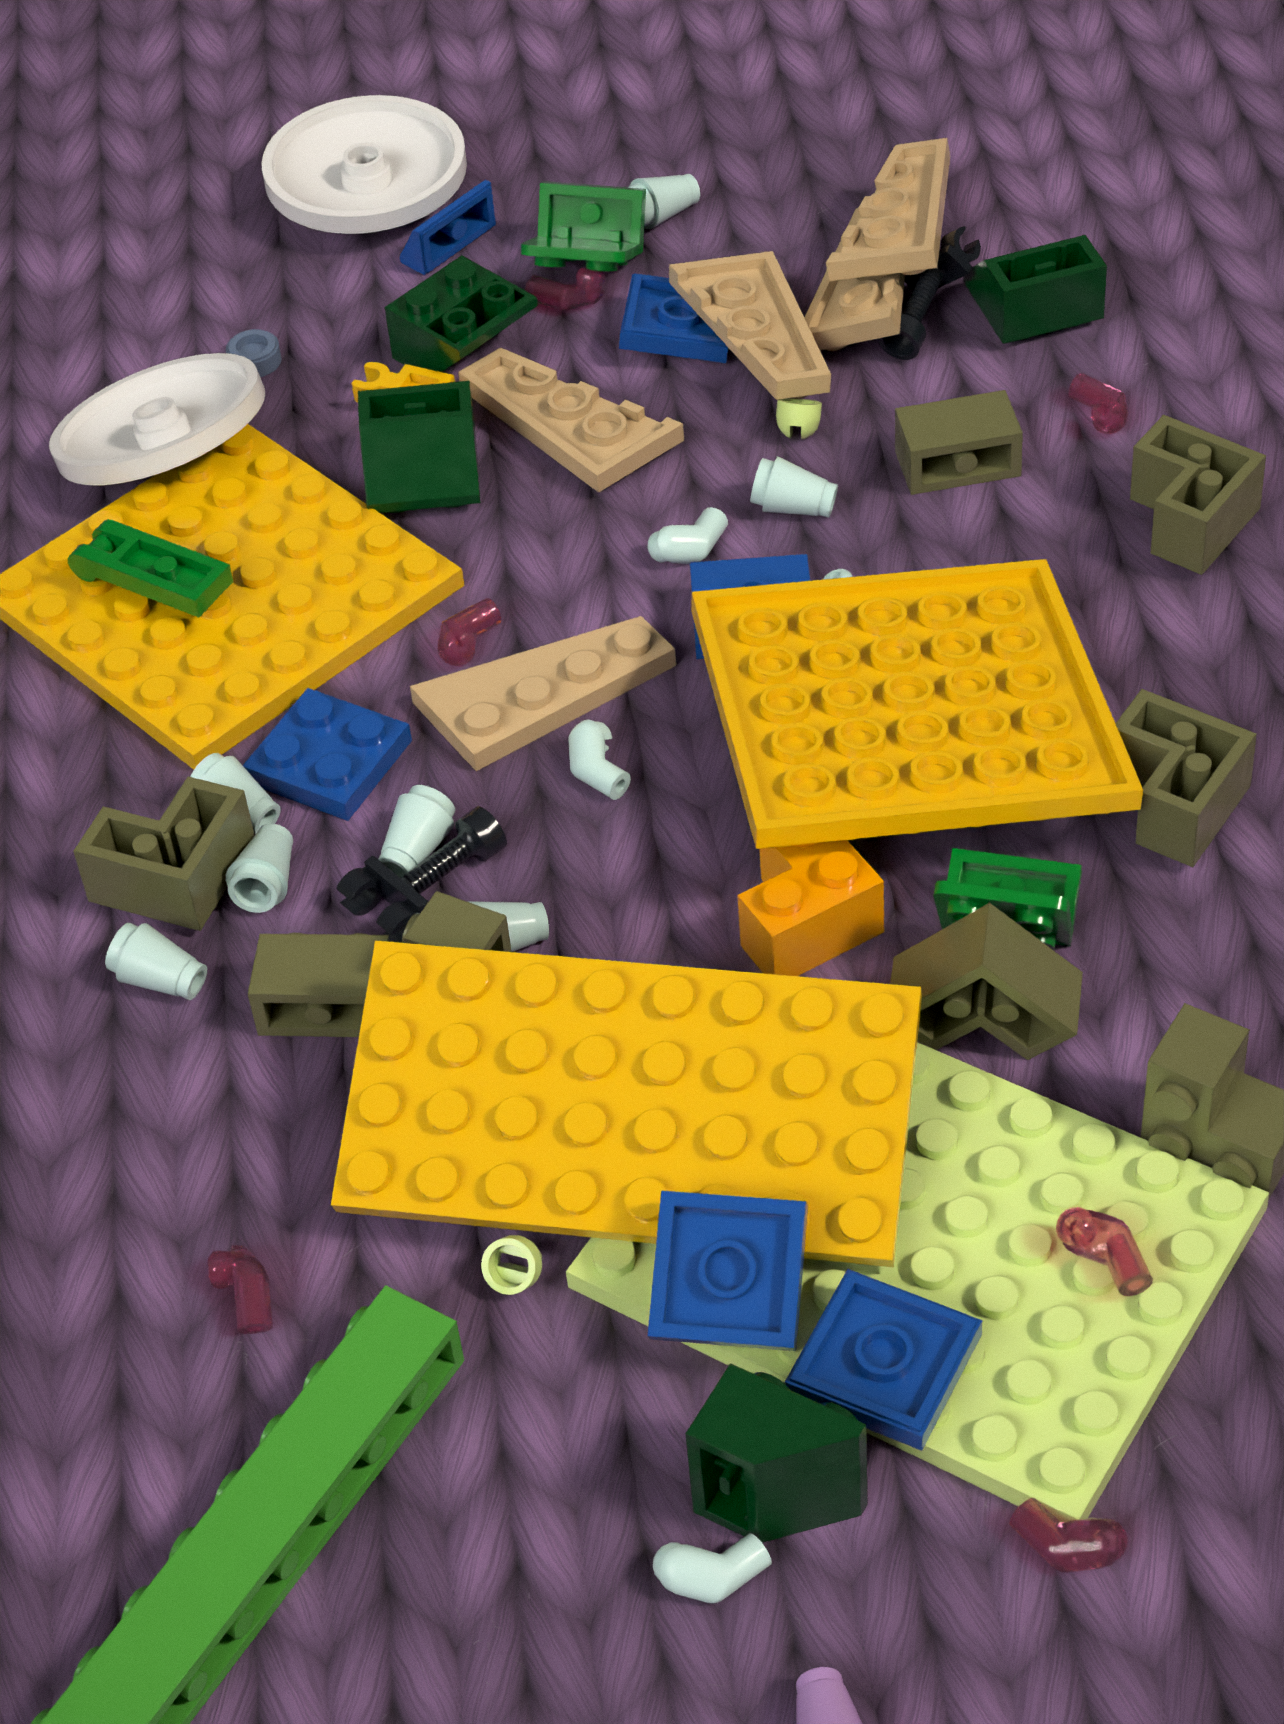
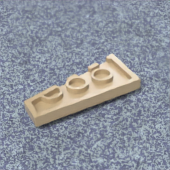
M858 208L855 209L848 225H856L860 218ZM840 241L835 252H840L842 249V241ZM826 271L804 317L819 350L837 351L849 344L900 334L905 275L893 273L830 281L828 271Z
M773 251L669 265V283L776 400L786 398L801 399L808 395L830 392L831 373Z
M503 348L495 350L458 372L459 382L470 381L471 397L597 492H601L684 441L683 423L666 417L662 422L653 420L645 416L644 407L628 400H624L620 405L599 397V388L582 381L578 384L560 381L557 379L556 370Z
M642 616L412 685L410 686L412 702L472 768L478 771L676 666L675 648Z

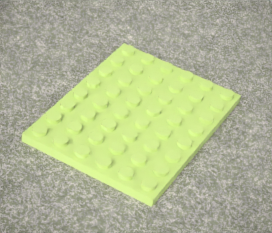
M917 1042L894 1267L804 1259L796 1351L681 1343L728 1366L731 1363L753 1374L756 1372L771 1374L785 1384L786 1378L847 1269L982 1320V1336L923 1450H918L869 1429H866V1433L1078 1535L1266 1212L1269 1192L1253 1185L1251 1188H1247L1213 1173V1168L1190 1158L1184 1161L1167 1152L1149 1146L1148 1141ZM591 1237L566 1271L568 1288L648 1326L656 1244Z

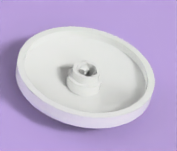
M368 95L340 99L317 106L300 114L276 132L267 144L262 158V173L267 196L282 215L311 229L343 234L389 230L427 216L445 204L455 194L463 182L467 167L464 138L461 130L452 118L427 103L410 98L387 95Z
M212 353L168 361L129 375L83 401L67 414L55 428L49 441V449L60 474L74 483L83 485H111L143 479L194 460L230 439L258 413L265 399V388L255 364L243 356L228 353Z

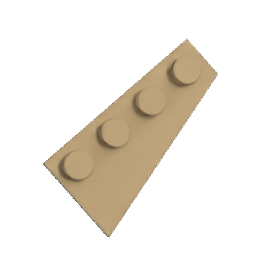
M947 138L895 145L874 180L876 186L875 193L871 196H865L858 207L860 214L856 225L847 226L841 236L842 249L840 252H832L826 262L830 281L893 273L915 275L926 269L937 268L950 165V151Z

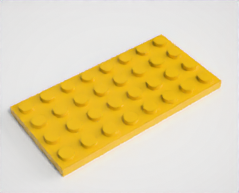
M375 941L331 1206L339 1213L656 1244L661 1191L806 1201L808 1214L804 1259L894 1267L922 1001L921 987Z

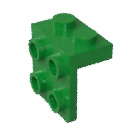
M541 182L538 236L521 243V255L534 256V265L565 267L566 262L586 260V269L617 271L618 266L628 265V260L643 252L646 189Z
M952 848L947 881H936L933 894L941 928L944 929L986 904L991 903L1052 950L1055 949V944L1071 947L1082 878V865Z

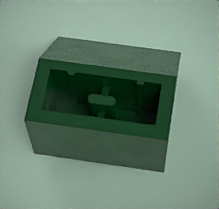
M1086 235L983 260L973 266L970 273L963 277L964 284L1002 344L1025 340L1029 337L1064 328L1076 327L1083 323L1104 318L1107 265Z
M461 255L384 307L392 358L403 365L408 364L442 372L538 306L537 297Z
M470 381L358 391L359 433L367 509H375L379 513H401L406 510L437 507L455 508L462 505L481 503Z
M730 1363L685 1433L693 1513L744 1537L751 1533L762 1543L861 1516L868 1505L866 1424L858 1421L851 1412L842 1406L830 1402L820 1404L791 1391L786 1384L771 1374L764 1372L753 1374Z

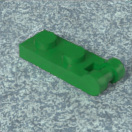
M110 519L104 520L93 531V540L89 544L79 545L67 558L70 569L84 581L92 582L98 578L198 618L233 583L230 564Z

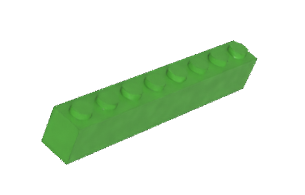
M387 1285L384 1286L369 1306L361 1307L351 1318L345 1337L328 1359L319 1360L311 1368L305 1379L303 1390L284 1414H277L269 1421L261 1435L259 1446L241 1469L231 1471L224 1478L217 1490L214 1503L195 1527H188L178 1536L171 1548L169 1559L148 1586L144 1585L132 1594L125 1605L121 1621L101 1646L91 1648L83 1656L75 1670L72 1683L54 1706L41 1711L31 1724H190L463 1364L464 1356L457 1321Z

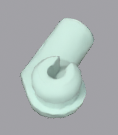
M713 507L706 508L694 525L664 526L660 531L654 532L648 540V552L655 561L660 563L667 561L678 564L701 562L708 556L728 526V519L719 509Z
M583 720L573 728L568 737L570 770L576 778L613 800L619 799L627 791L631 778L628 772L605 759V752L609 749V746L605 744V740L612 739L611 731L602 722Z
M749 1533L721 1554L688 1544L668 1543L656 1552L653 1559V1570L655 1576L660 1580L665 1589L677 1595L702 1602L718 1603L769 1567L772 1561L762 1542L755 1535Z

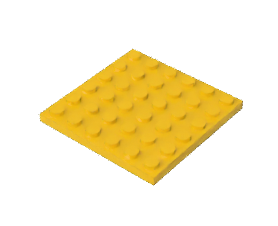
M247 424L238 433L213 450L183 465L154 475L0 574V620L194 770L205 757L212 753L224 754L293 706L307 688L316 690L464 586L462 568L375 509H367L366 503ZM110 519L230 564L233 583L198 618L98 578L92 582L84 581L70 569L67 558L79 545L89 544L93 540V531L104 520Z
M1046 559L692 592L691 612L756 849L1141 810L1143 788Z

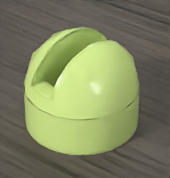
M786 398L777 400V426L788 438L792 436L793 426L801 427L802 440L812 436L820 423L822 403L810 399Z
M508 1235L496 1240L487 1247L481 1262L482 1274L488 1285L495 1291L506 1295L517 1294L531 1287L539 1278L542 1270V1254L535 1243L524 1236ZM501 1253L527 1259L528 1267L501 1263Z

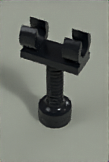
M959 227L942 237L937 268L926 269L915 275H905L904 282L913 292L901 313L900 334L878 338L879 345L890 356L901 360H910L918 355L927 335L925 327L921 322L938 288L970 273L972 266L969 263L979 257L981 246L978 239L965 245L962 250L959 239L966 227Z
M476 806L455 822L458 834L456 838L437 850L432 856L430 855L422 863H419L413 870L404 874L403 877L396 875L375 856H371L364 861L365 867L349 871L343 876L336 888L346 897L340 903L352 914L362 916L370 912L378 904L381 897L384 898L391 905L382 911L376 923L386 931L382 935H389L390 942L402 943L404 929L409 919L415 913H421L429 902L420 894L470 857L474 856L478 860L486 862L507 846L505 833L490 812L483 807Z

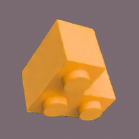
M848 840L759 849L760 869L763 883L737 895L740 945L764 974L799 976L884 933V881Z

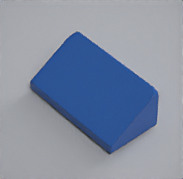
M484 180L415 228L400 254V262L426 275L494 227L496 220L491 182Z

